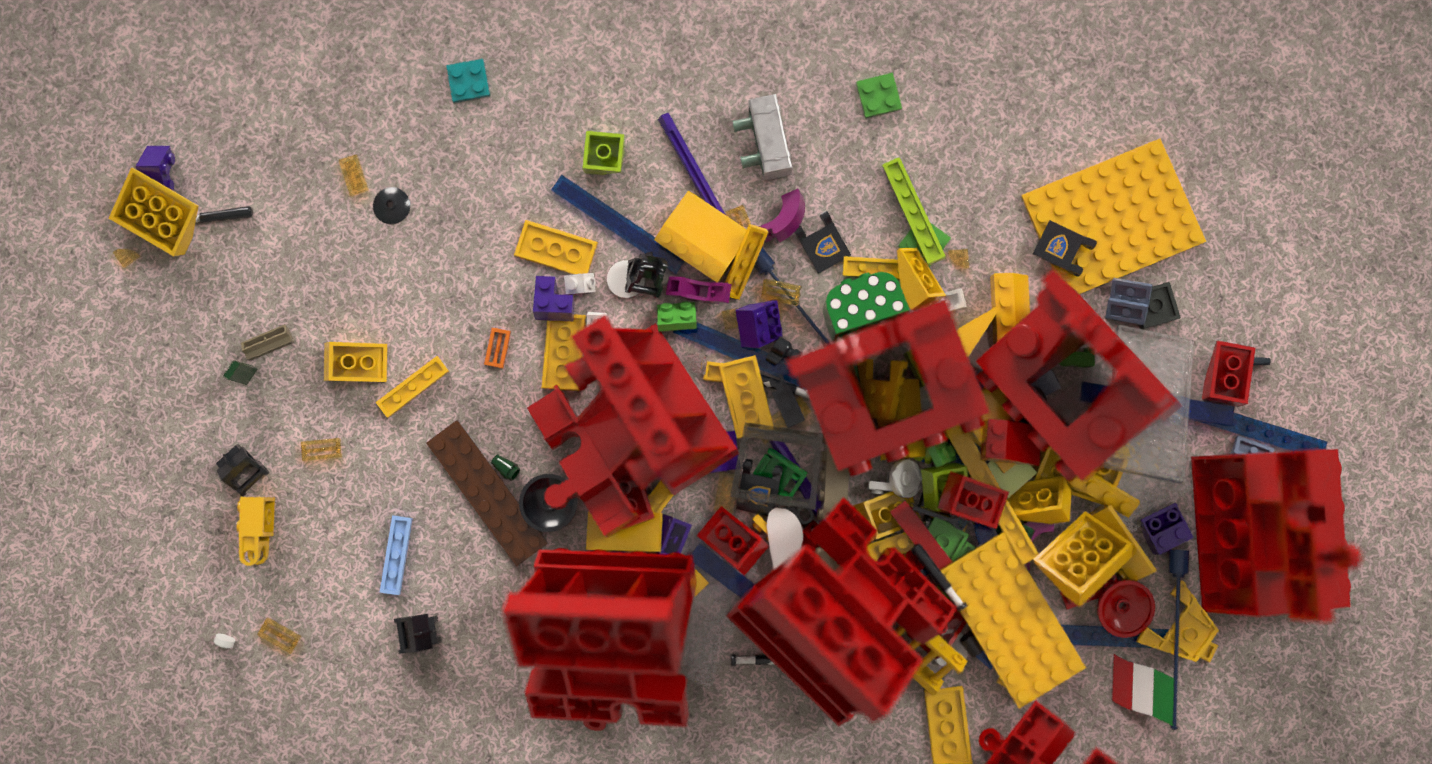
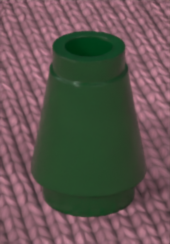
M498 454L491 461V464L506 480H514L520 472L518 464Z

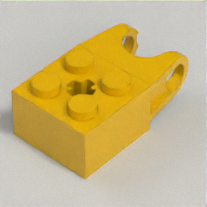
M240 497V501L237 504V510L240 515L236 525L237 532H239V559L242 564L247 566L263 564L269 555V536H274L275 497ZM261 551H262V553H263V558L259 561V559H260V554H261ZM246 552L248 553V559L250 560V562L245 560L244 556Z

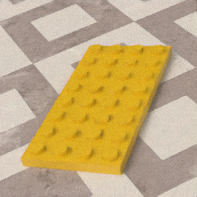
M1005 532L999 533L940 569L952 585L951 587L963 602L968 604L960 613L1017 708H1022L1086 668L1025 565L1022 566L1007 540Z

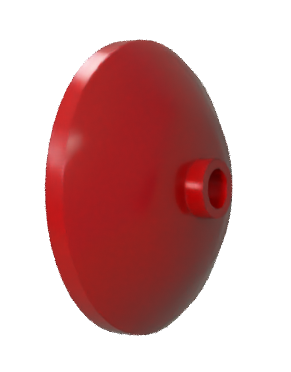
M1117 581L1107 587L1100 596L1097 605L1098 619L1104 629L1114 636L1122 638L1136 636L1142 633L1154 618V597L1146 586L1137 581ZM1123 602V606L1119 608V604Z

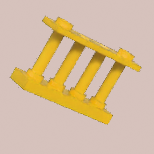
M899 626L894 632L900 637L905 630ZM939 635L925 643L932 650L922 658L923 662L912 677L932 696L936 695L944 682L942 678L954 669L960 674L967 663V660ZM913 640L908 645L915 650L921 643ZM939 656L947 664L934 673L927 665Z

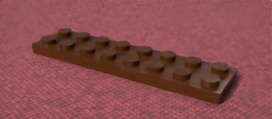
M458 420L426 442L516 566H519L548 544L541 532L529 526L523 519L519 502Z

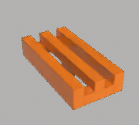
M492 327L484 365L504 369L511 331ZM497 332L499 335L493 362H489L495 333ZM506 334L500 364H498L497 360L502 336Z

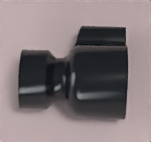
M780 336L765 360L776 366L782 359L787 358L791 360L801 356L802 352L798 349H793L791 342Z

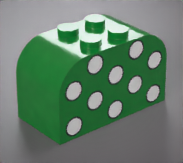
M868 272L860 275L855 280L851 278L845 279L840 282V285L832 288L823 306V317L831 340L835 342L907 314L910 310L896 277L886 272H877L871 275Z

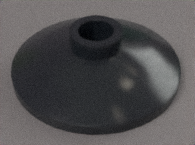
M388 187L381 190L373 201L375 216L386 224L400 223L408 216L411 205L408 195L396 187ZM392 201L393 206L387 207L388 202Z

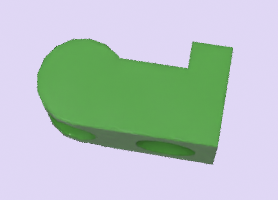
M1086 347L1084 352L1072 353L1060 362L1059 365L1092 368L1095 366V351L1091 347Z

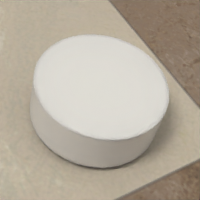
M216 634L214 643L222 648H232L235 639L224 634Z

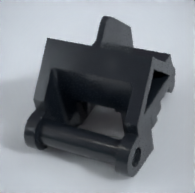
M650 251L645 253V255L640 254L639 258L628 260L625 292L653 295L654 298H659L663 290L662 281L664 273L668 268L666 259L655 257ZM642 278H648L653 280L655 288L635 284H639Z
M239 444L235 445L227 454H223V457L216 463L219 467L217 473L221 481L233 490H236L243 497L247 494L246 491L260 478L270 473L260 461H256ZM253 467L259 469L243 485L240 486L237 483L241 479L240 476L247 469Z
M427 613L395 618L394 623L397 625L400 645L399 654L433 649V644L441 643V637H437L435 623L438 622V615L428 617ZM405 621L408 625V632L411 645L410 648H408L404 624Z

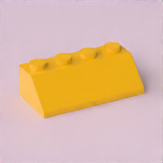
M994 273L990 276L992 309L996 306L1000 308L992 320L993 345L1030 313L1028 275Z
M1100 505L1089 513L1133 543L1132 558L1117 571L1122 580L1137 581L1157 571L1111 505Z

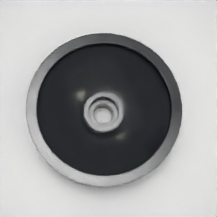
M541 474L532 478L523 487L519 498V508L523 519L529 526L542 532H554L564 528L572 521L577 511V498L570 499L568 505L562 509H553L547 506L544 498L545 492L550 486L554 484L560 485L566 481L565 478L555 474Z

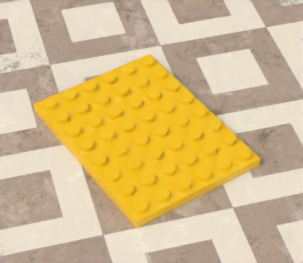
M1161 138L1021 195L1039 240L1049 220L1082 236L1097 241L1093 250L1080 245L1071 263L1083 268V272L1079 277L1050 263L1052 269H1055L1078 294H1082L1111 282L1114 278L1123 277L1206 242Z

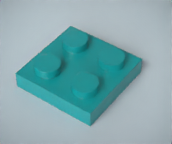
M483 58L446 65L453 103L490 96Z

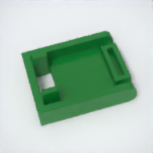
M769 448L767 450L768 454L763 456L753 474L772 478L773 469L776 465L782 466L783 472L777 500L787 506L808 475V472L773 448ZM791 478L798 482L791 493H788L784 489Z

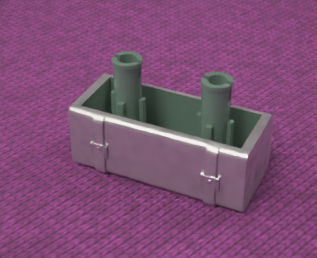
M773 94L748 100L749 118L732 120L735 133L752 129L758 152L753 155L741 156L742 168L760 165L764 181L792 175L791 154L788 150L777 95Z

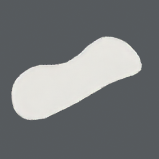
M780 507L771 510L767 519V532L774 569L798 551L803 541V531L798 518L791 511Z

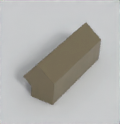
M284 324L241 342V347L247 360L251 361L292 344L294 340L290 330Z

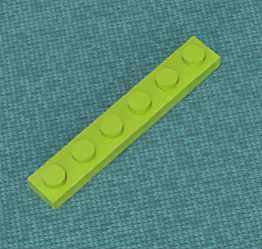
M900 157L882 164L927 265L929 266L946 259L945 253Z

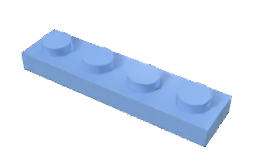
M392 515L380 593L401 594L413 518Z

